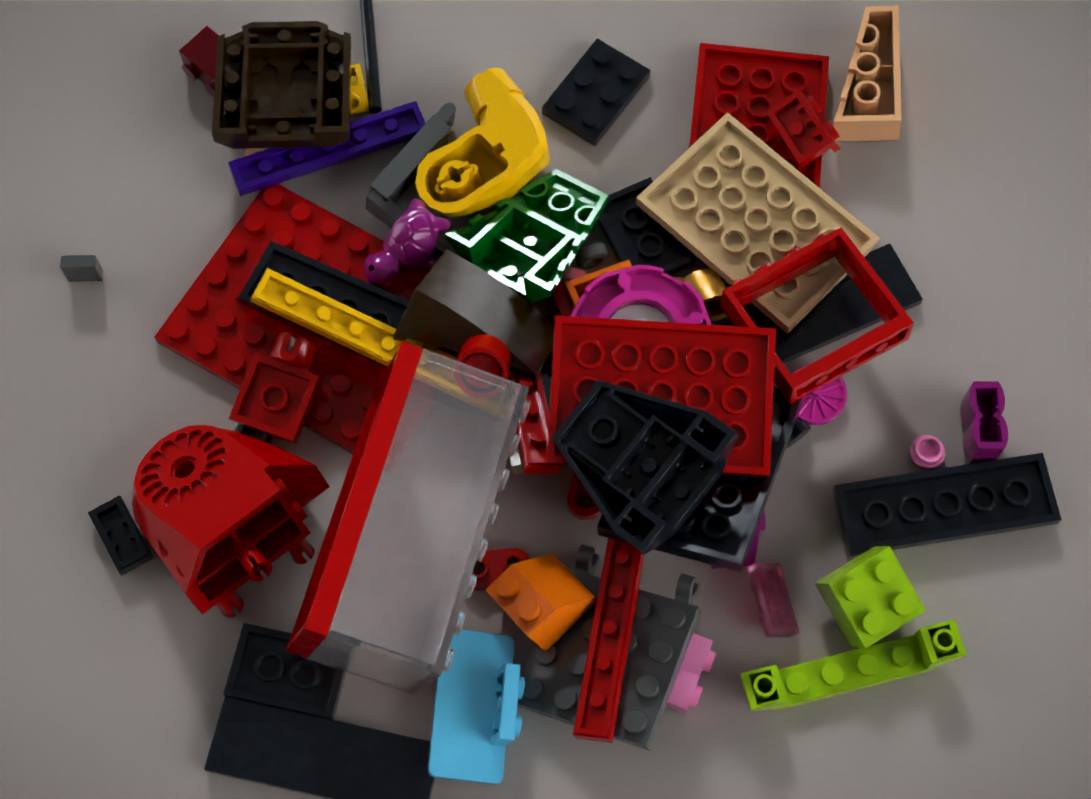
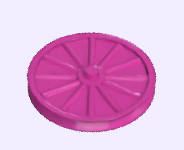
M804 365V366L799 367L798 369H796L795 371H793L791 374L797 372L798 370H800V369H802V368H804V367H806V366H808V365ZM839 377L803 397L797 418L800 421L805 420L810 425L826 424L837 418L844 409L847 400V389L843 379Z

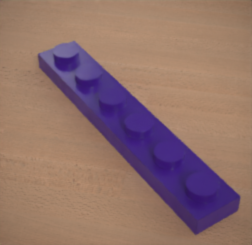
M413 101L350 122V139L335 147L269 148L230 161L228 165L239 195L243 196L409 141L426 123L417 102Z

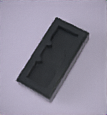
M120 495L88 512L121 576L154 558Z

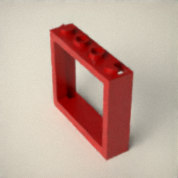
M842 227L825 236L823 234L818 235L812 243L803 248H793L782 259L773 264H763L754 274L743 280H733V285L722 291L721 308L732 324L742 327H757L742 306L835 257L884 322L881 326L793 374H790L775 353L774 383L789 404L908 340L914 324L912 319Z

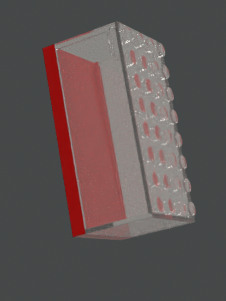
M401 341L373 393L285 652L410 694L421 687H425L433 679L440 677L442 671L447 672L449 670L455 652L454 649L449 648L454 634L459 635L466 617V612L461 611L465 597H471L477 581V576L473 575L472 572L476 561H482L487 549L488 540L483 538L487 525L492 526L496 519L499 505L494 503L498 490L503 491L509 477L510 470L506 469L505 465L508 457L514 456L520 441V435L515 434L519 422L523 423L530 408L531 402L526 400L529 387Z

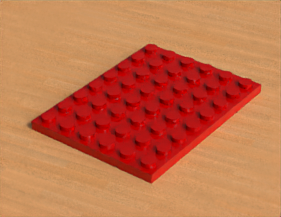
M276 184L261 189L154 338L160 345L239 390L254 354L268 355L272 352L277 337L281 332L294 333L293 337L297 339L298 336H303L311 340L318 347L311 370L313 374L320 376L322 381L304 427L353 454L376 385L386 367L240 304L238 297L270 241L365 282H368L364 272V263L370 254L384 251V241L282 185ZM402 265L395 279L388 281L379 288L410 301L415 289L430 270ZM449 349L444 350V352L456 358L458 357L459 352ZM413 379L383 472L386 474L390 473L442 392Z

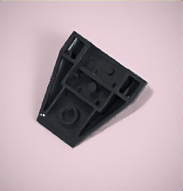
M597 380L551 438L612 530L645 555L674 536L722 475L739 435L707 411Z

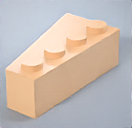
M899 5L865 7L855 50L850 61L845 86H843L840 104L834 119L833 127L840 136L835 141L900 139L902 113Z

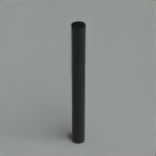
M360 0L369 112L379 113L382 111L373 1Z

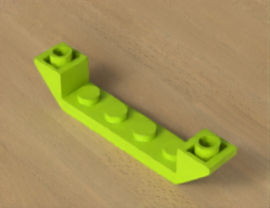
M953 619L919 628L914 635L872 645L866 649L860 648L778 669L777 664L740 673L750 711L777 710L922 674L963 658L967 655L956 620Z

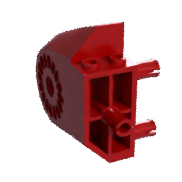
M192 425L174 431L162 438L144 456L138 465L133 482L131 504L136 523L181 589L203 615L213 606L217 605L224 616L231 618L237 616L230 608L231 605L239 613L244 608V602L235 593V590L249 579L255 582L265 580L259 572L263 570L268 577L272 572L271 563L288 551L297 564L307 563L302 552H305L310 560L315 554L314 547L306 539L311 533L303 523V520L308 516L302 507L330 486L315 464L279 447L234 430L210 425Z

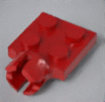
M281 332L277 337L272 352L268 355L254 354L228 419L297 444L322 381V378L313 374L311 370L318 347L311 340L303 336H298L297 339L293 337L294 333Z

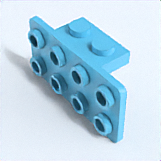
M446 628L442 632L428 760V774L431 777L492 785L502 781L506 746L513 742L521 731L522 716L517 714L518 699H522L525 688V679L520 677L521 665L513 664L514 640L512 637L457 628Z

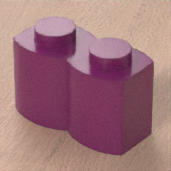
M973 381L961 401L960 416L963 425L967 429L963 437V450L969 463L997 460L1007 445L1008 427L1002 416L1005 407V395L998 381Z

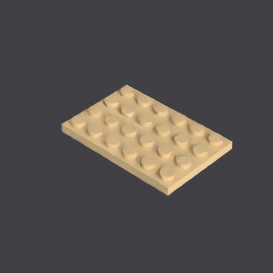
M728 112L636 197V204L711 269L717 272L731 286L733 285V280H743L754 274L763 264H773L782 259L793 248H803L812 243L818 235L823 234L825 236L842 227L864 257L880 240L876 234ZM834 257L753 300L751 303L788 334L847 273Z

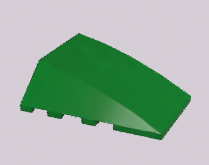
M554 169L520 189L521 195L514 199L505 198L496 203L497 209L485 216L479 213L468 220L469 225L457 231L454 228L445 233V239L460 257L504 283L529 303L550 297L609 200L608 194L558 169Z

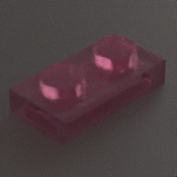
M757 562L747 567L751 580L750 586L755 594L760 612V622L765 630L766 637H790L800 633L780 563Z

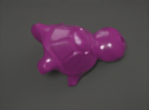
M418 199L412 200L409 208L389 230L383 243L384 251L370 254L364 263V272L368 282L374 286L381 287L388 281L395 279L402 265L416 269L431 270L436 264L430 258V255L435 248L437 235L449 229L450 222L445 218L434 216L426 209L423 201Z

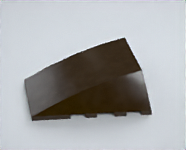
M447 249L415 289L394 333L393 339L406 342V339L409 338L423 342V348L437 351L438 347L459 352L462 345L469 338L481 334L492 335L502 340L510 351L511 367L509 372L535 378L553 352L555 324L507 285Z

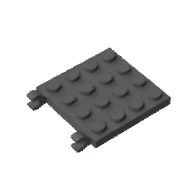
M581 544L576 555L575 569L569 570L597 598L601 578L593 576V573L599 563L600 556L594 554L595 548ZM681 573L676 586L675 599L638 590L613 739L650 750L701 614L699 607L693 605L700 587L698 583H695L696 577ZM596 603L546 652L535 642L533 643L520 677L525 679V688L522 699H518L517 707L571 725L575 724Z

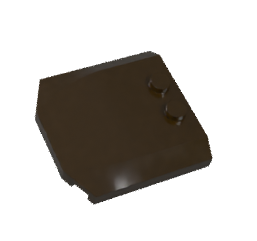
M319 21L251 22L241 26L242 31L226 38L225 33L218 36L212 125L214 142L232 149L335 147L350 139L351 34L344 32V35L331 31L328 29L327 24Z

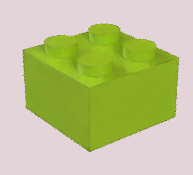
M874 546L815 582L817 589L850 647L866 649L926 611L890 546Z

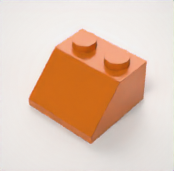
M553 553L511 564L485 590L521 630L545 652L597 601V598Z

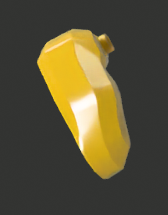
M489 68L476 75L464 90V97L479 126L465 132L457 140L428 153L418 165L415 180L417 191L424 204L434 213L451 218L465 216L494 206L505 198L510 199L550 162L545 130L535 109L525 99V94L502 68Z

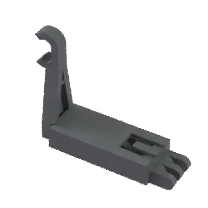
M453 103L444 104L370 184L369 194L366 196L365 209L392 228L393 224L404 214V211L395 202L416 180L419 163L428 153L448 144L449 132L453 126L456 107ZM437 240L433 251L442 256L448 248Z

